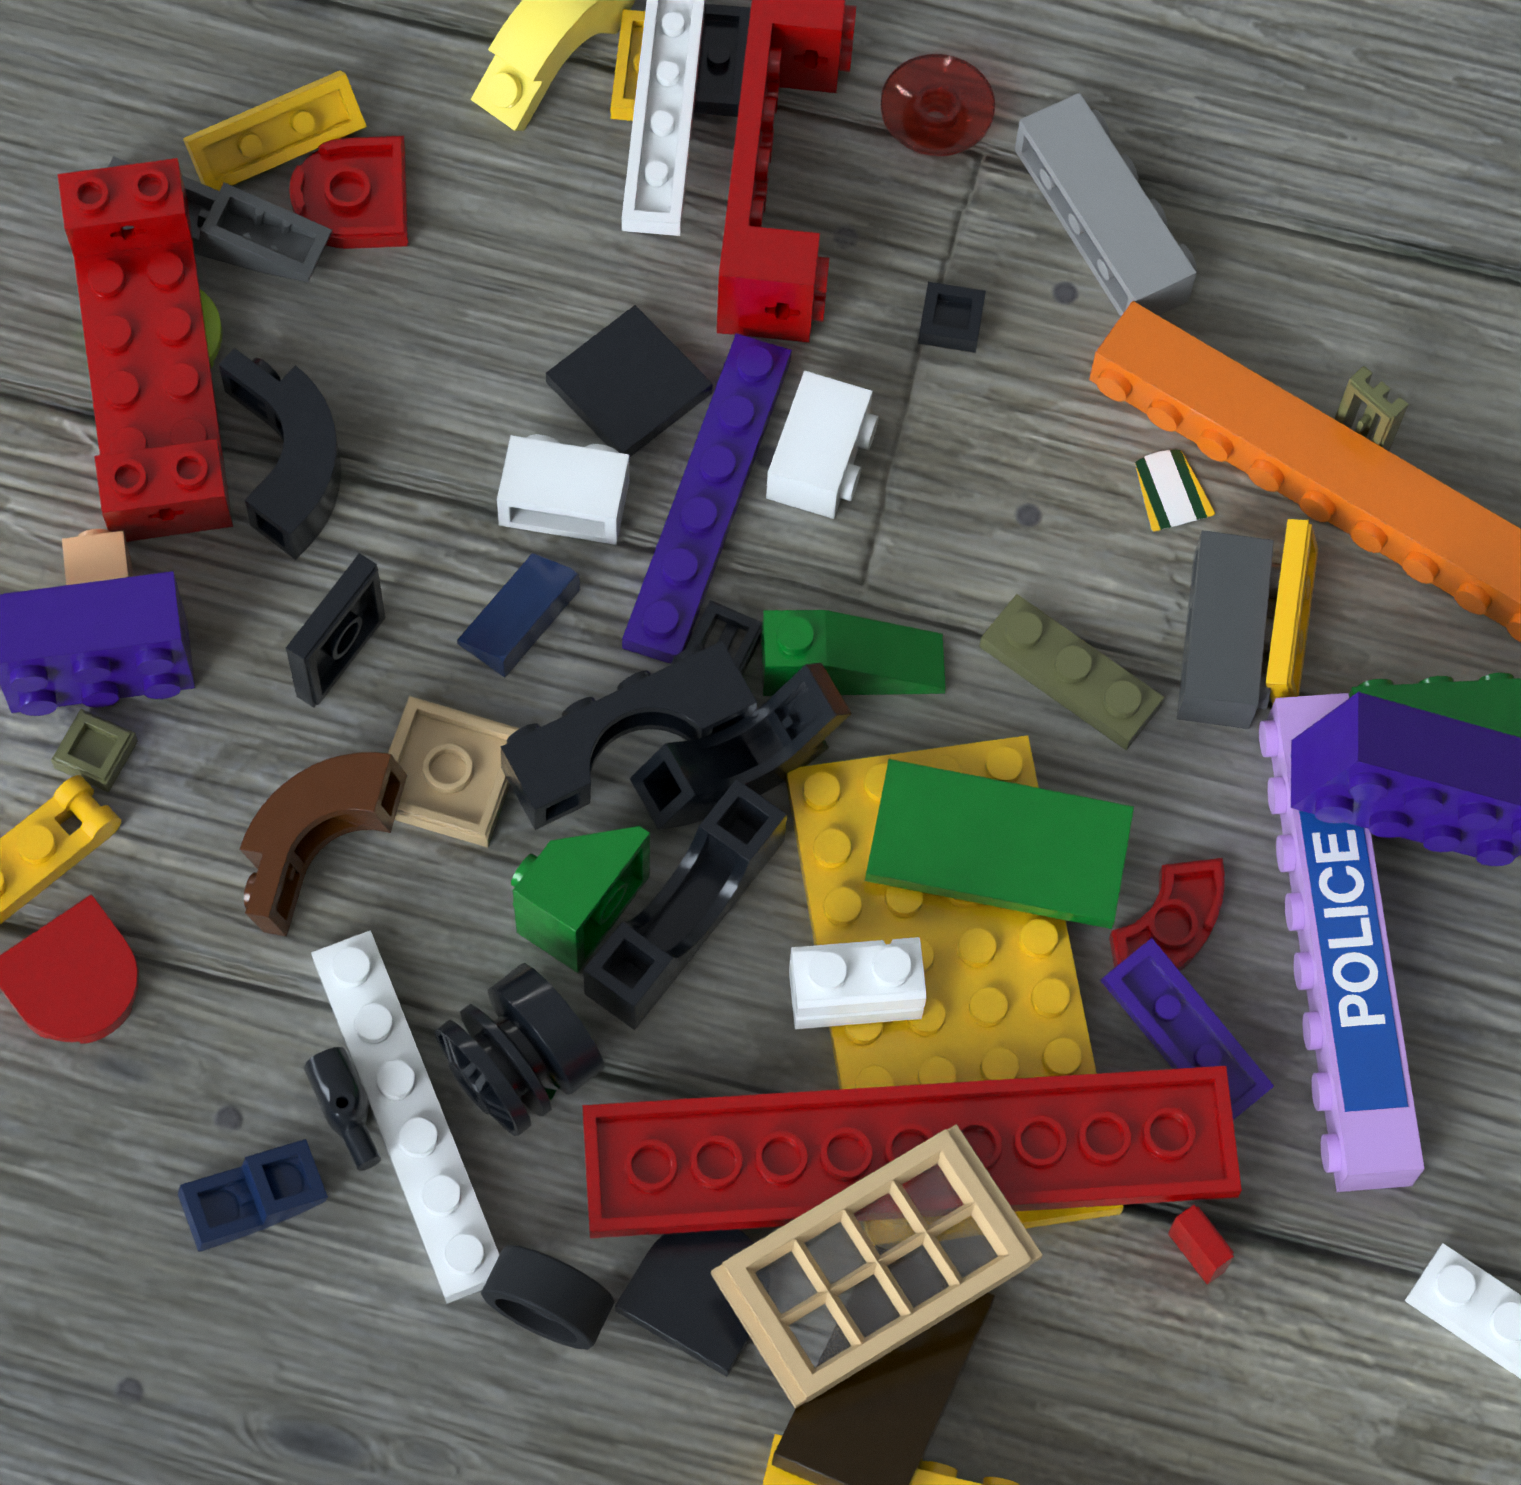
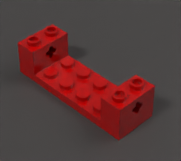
M752 0L719 269L717 333L729 335L737 333L749 337L809 343L812 321L823 322L830 257L818 256L820 233L762 227L763 213L766 211L769 163H771L773 127L775 114H777L779 87L837 93L839 71L850 72L857 6L846 5V0Z
M178 158L57 174L64 229L74 256L100 453V455H96L94 458L101 511L107 529L111 532L123 531L126 542L233 527L188 200ZM124 226H133L132 229H123Z

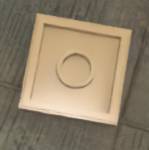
M409 696L388 754H392L407 774L395 820L488 848L510 787V783L501 768V746L507 744V738L520 728Z

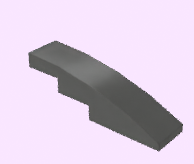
M113 156L108 167L129 165L131 163ZM182 175L188 200L195 254L257 272L309 282L331 236L332 229L225 182L220 191H217ZM124 226L123 228L132 229L133 226Z

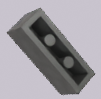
M1201 531L1193 556L1177 709L1178 720L1249 729L1257 708L1267 709L1271 688L1266 686L1267 673L1261 671L1263 653H1270L1274 618L1267 617L1268 598L1277 599L1281 564L1272 563L1274 540Z

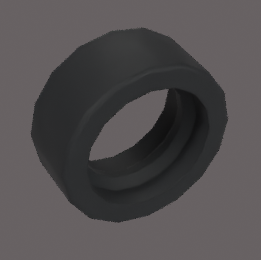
M507 1245L501 1251L481 1291V1295L487 1304L514 1323L556 1343L575 1349L586 1350L594 1346L615 1302L608 1290L580 1270L539 1251L513 1245Z

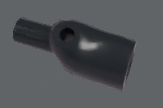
M333 1047L314 1055L306 1062L304 1070L329 1126L344 1139L359 1171L372 1168L381 1161V1156L365 1125L369 1108L368 1096L348 1051L344 1047Z

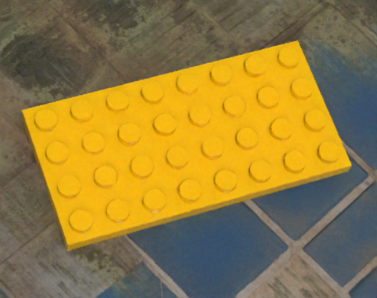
M1028 735L803 766L787 773L786 786L814 945L883 940L885 944H891L892 939L919 937L921 942L926 985V1002L922 1019L829 1027L840 1089L1097 1074L1066 920L865 881L889 759L1039 788ZM1112 1205L1017 1211L1015 1214L1025 1229L1120 1215L1124 1206ZM944 1216L923 1218L929 1226ZM969 1216L939 1234L936 1238L940 1242L984 1234L973 1217ZM906 1219L863 1221L865 1233L872 1244L885 1250L891 1249L916 1234Z

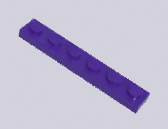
M735 334L624 632L622 649L672 664V660L679 653L686 649L788 371L792 350L741 334Z

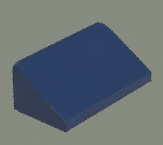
M532 553L457 639V644L505 678L580 591L579 574L570 567Z

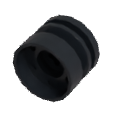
M526 963L517 966L487 990L492 1007L498 1017L496 1020L493 1021L486 1013L469 1004L460 1011L462 1022L468 1033L452 1020L446 1021L434 1031L437 1042L448 1059L451 1072L466 1094L484 1113L491 1115L513 1136H519L532 1126L530 1116L523 1103L538 1116H544L552 1110L550 1099L541 1082L543 1079L546 1078L552 1085L569 1095L604 1069L603 1058L583 1023L554 987Z

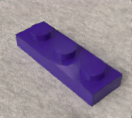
M1153 938L1149 939L1100 980L1173 1069L1227 1066L1233 1120L1274 1087L1272 1082Z

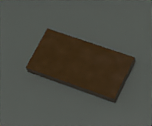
M874 1246L879 1255L887 1251L878 1246ZM904 1257L887 1266L913 1308L949 1287V1284L940 1272ZM874 1274L855 1285L845 1306L864 1338L900 1316ZM986 1293L813 1400L797 1407L774 1452L772 1465L816 1485H911L989 1315L995 1295ZM836 1324L817 1366L851 1346L838 1324Z

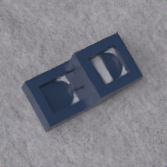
M306 1139L247 1156L241 1167L181 1184L177 1193L198 1252L271 1227L326 1202L328 1198Z

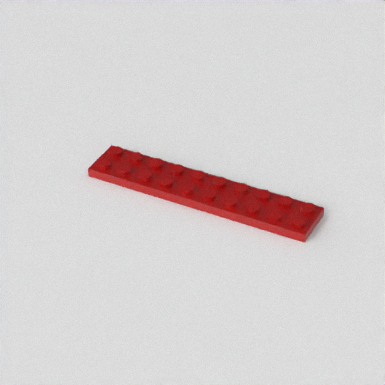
M1227 1066L582 1105L590 1238L784 1226L945 1129L948 1130L956 1124L1014 1212L1238 1198L1242 1191ZM938 1164L902 1184L922 1217L945 1216L964 1205ZM890 1193L854 1213L858 1222L906 1219Z

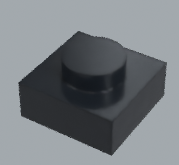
M928 281L918 344L976 353L986 291Z

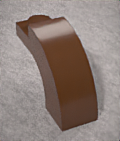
M359 752L326 759L290 778L261 806L250 823L239 850L258 869L257 873L254 872L250 875L246 883L244 905L246 908L245 914L263 932L287 937L307 869L314 857L328 843L342 835L360 830H376L391 833L407 774L392 754Z

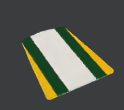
M1181 450L1155 452L1135 462L1144 504L1153 532L1215 515L1209 500Z

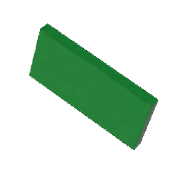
M889 759L865 881L1112 929L1115 922L1134 806Z

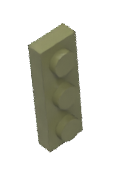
M1018 594L1014 596L981 636L980 648L1125 750L1129 748L1162 706L1164 696Z

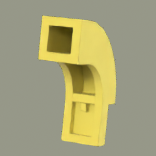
M522 0L490 45L488 50L495 54L471 100L514 131H524L551 82L569 56L582 43L594 35L600 33L617 34L621 27L623 9L630 10L635 0Z

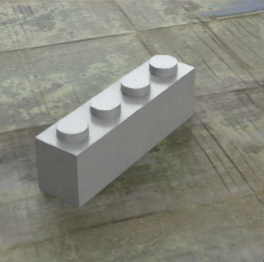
M1077 93L1020 119L1015 152L1119 315L1122 316L1132 301L1156 315L1163 314L1188 302L1197 274L1195 259L1186 245H1178L1167 228V218L1159 202L1154 198L1149 199L1141 188L1132 160L1126 154L1120 155L1110 140L1109 129L1102 114L1096 109L1091 110L1081 93Z

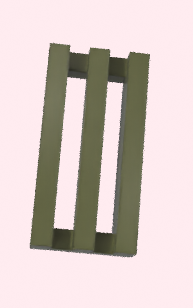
M1363 366L1349 379L1335 420L1351 429L1361 402L1364 401L1367 407L1355 431L1370 440L1381 416L1372 442L1390 451L1409 404L1401 397L1392 404L1386 400L1390 388L1382 381L1375 388L1370 386L1369 382L1373 373Z

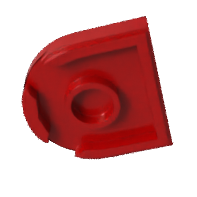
M404 136L354 137L330 140L319 145L318 151L311 154L301 165H297L294 169L289 187L293 213L332 229L327 246L342 249L408 246Z
M92 894L0 955V989L25 1024L40 1037L62 1042L91 1043L114 1032L125 1022L131 1013L138 991V965L130 946Z

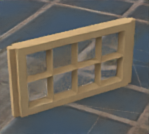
M956 1124L948 1130L945 1129L725 1260L720 1266L711 1270V1275L796 1409L1029 1268L1030 1265L1040 1260L1043 1255Z

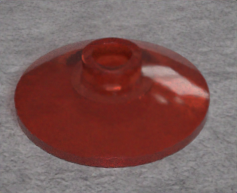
M927 54L902 63L889 75L882 89L880 109L886 128L902 145L925 155L949 156L972 148L987 134L994 118L995 98L986 77L972 64L950 55ZM936 111L942 113L945 117L935 118L929 116L928 113Z

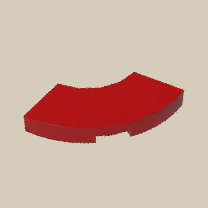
M1223 858L1161 866L1159 871V894L1153 907L1134 924L1112 930L1110 933L1109 941L1114 968L1151 938H1153L1179 971L1184 969L1196 957L1208 940L1221 909L1225 884Z

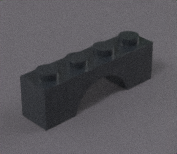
M723 641L707 648L702 644L689 647L672 660V665L653 674H650L647 670L637 672L623 680L617 687L618 691L597 701L594 697L583 698L567 707L563 711L562 717L542 727L538 723L529 724L512 733L506 740L507 744L501 746V768L533 828L537 830L590 804V775L594 763L601 752L617 738L638 730L654 729L676 734L685 740H694L722 731L756 711L757 701Z
M736 779L698 826L688 851L661 891L636 917L626 922L622 921L584 968V994L635 1030L785 840L787 814Z

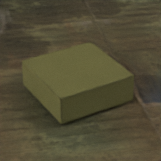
M80 709L52 757L51 762L55 769L70 776L81 775L90 785L109 793L138 739L135 732Z

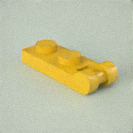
M75 775L66 780L55 791L51 799L0 838V924L109 839L120 827L121 819L108 805L100 806L92 797L94 789L81 775ZM75 814L82 824L79 829L69 836L61 827V824Z

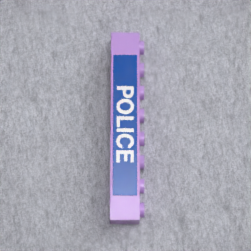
M1349 693L1275 698L1267 720L1261 721L1259 725L1261 753L1263 757H1271L1274 777L1268 780L1269 808L1271 814H1280L1283 835H1278L1276 840L1277 863L1280 872H1289L1292 892L1287 893L1285 897L1286 923L1289 931L1297 930L1300 952L1294 955V977L1297 989L1307 991L1310 1011L1303 1014L1304 1043L1307 1050L1316 1051L1319 1073H1313L1312 1098L1316 1111H1325L1328 1134H1323L1321 1137L1322 1164L1326 1173L1334 1172L1337 1192L1413 1186L1425 1169L1371 832L1367 828L1345 822L1326 823L1318 820L1315 814L1290 808L1291 740L1348 700Z

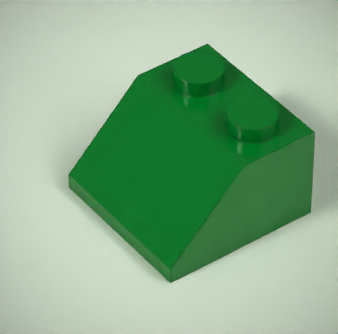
M641 826L550 840L538 857L533 853L529 854L521 862L511 880V886L514 887L513 907L516 933L578 973L650 877V832Z

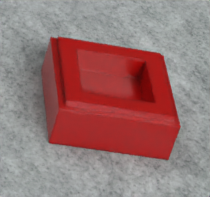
M1192 1205L1175 1218L1168 1235L1208 1285L1225 1273L1234 1258V1251L1199 1206Z

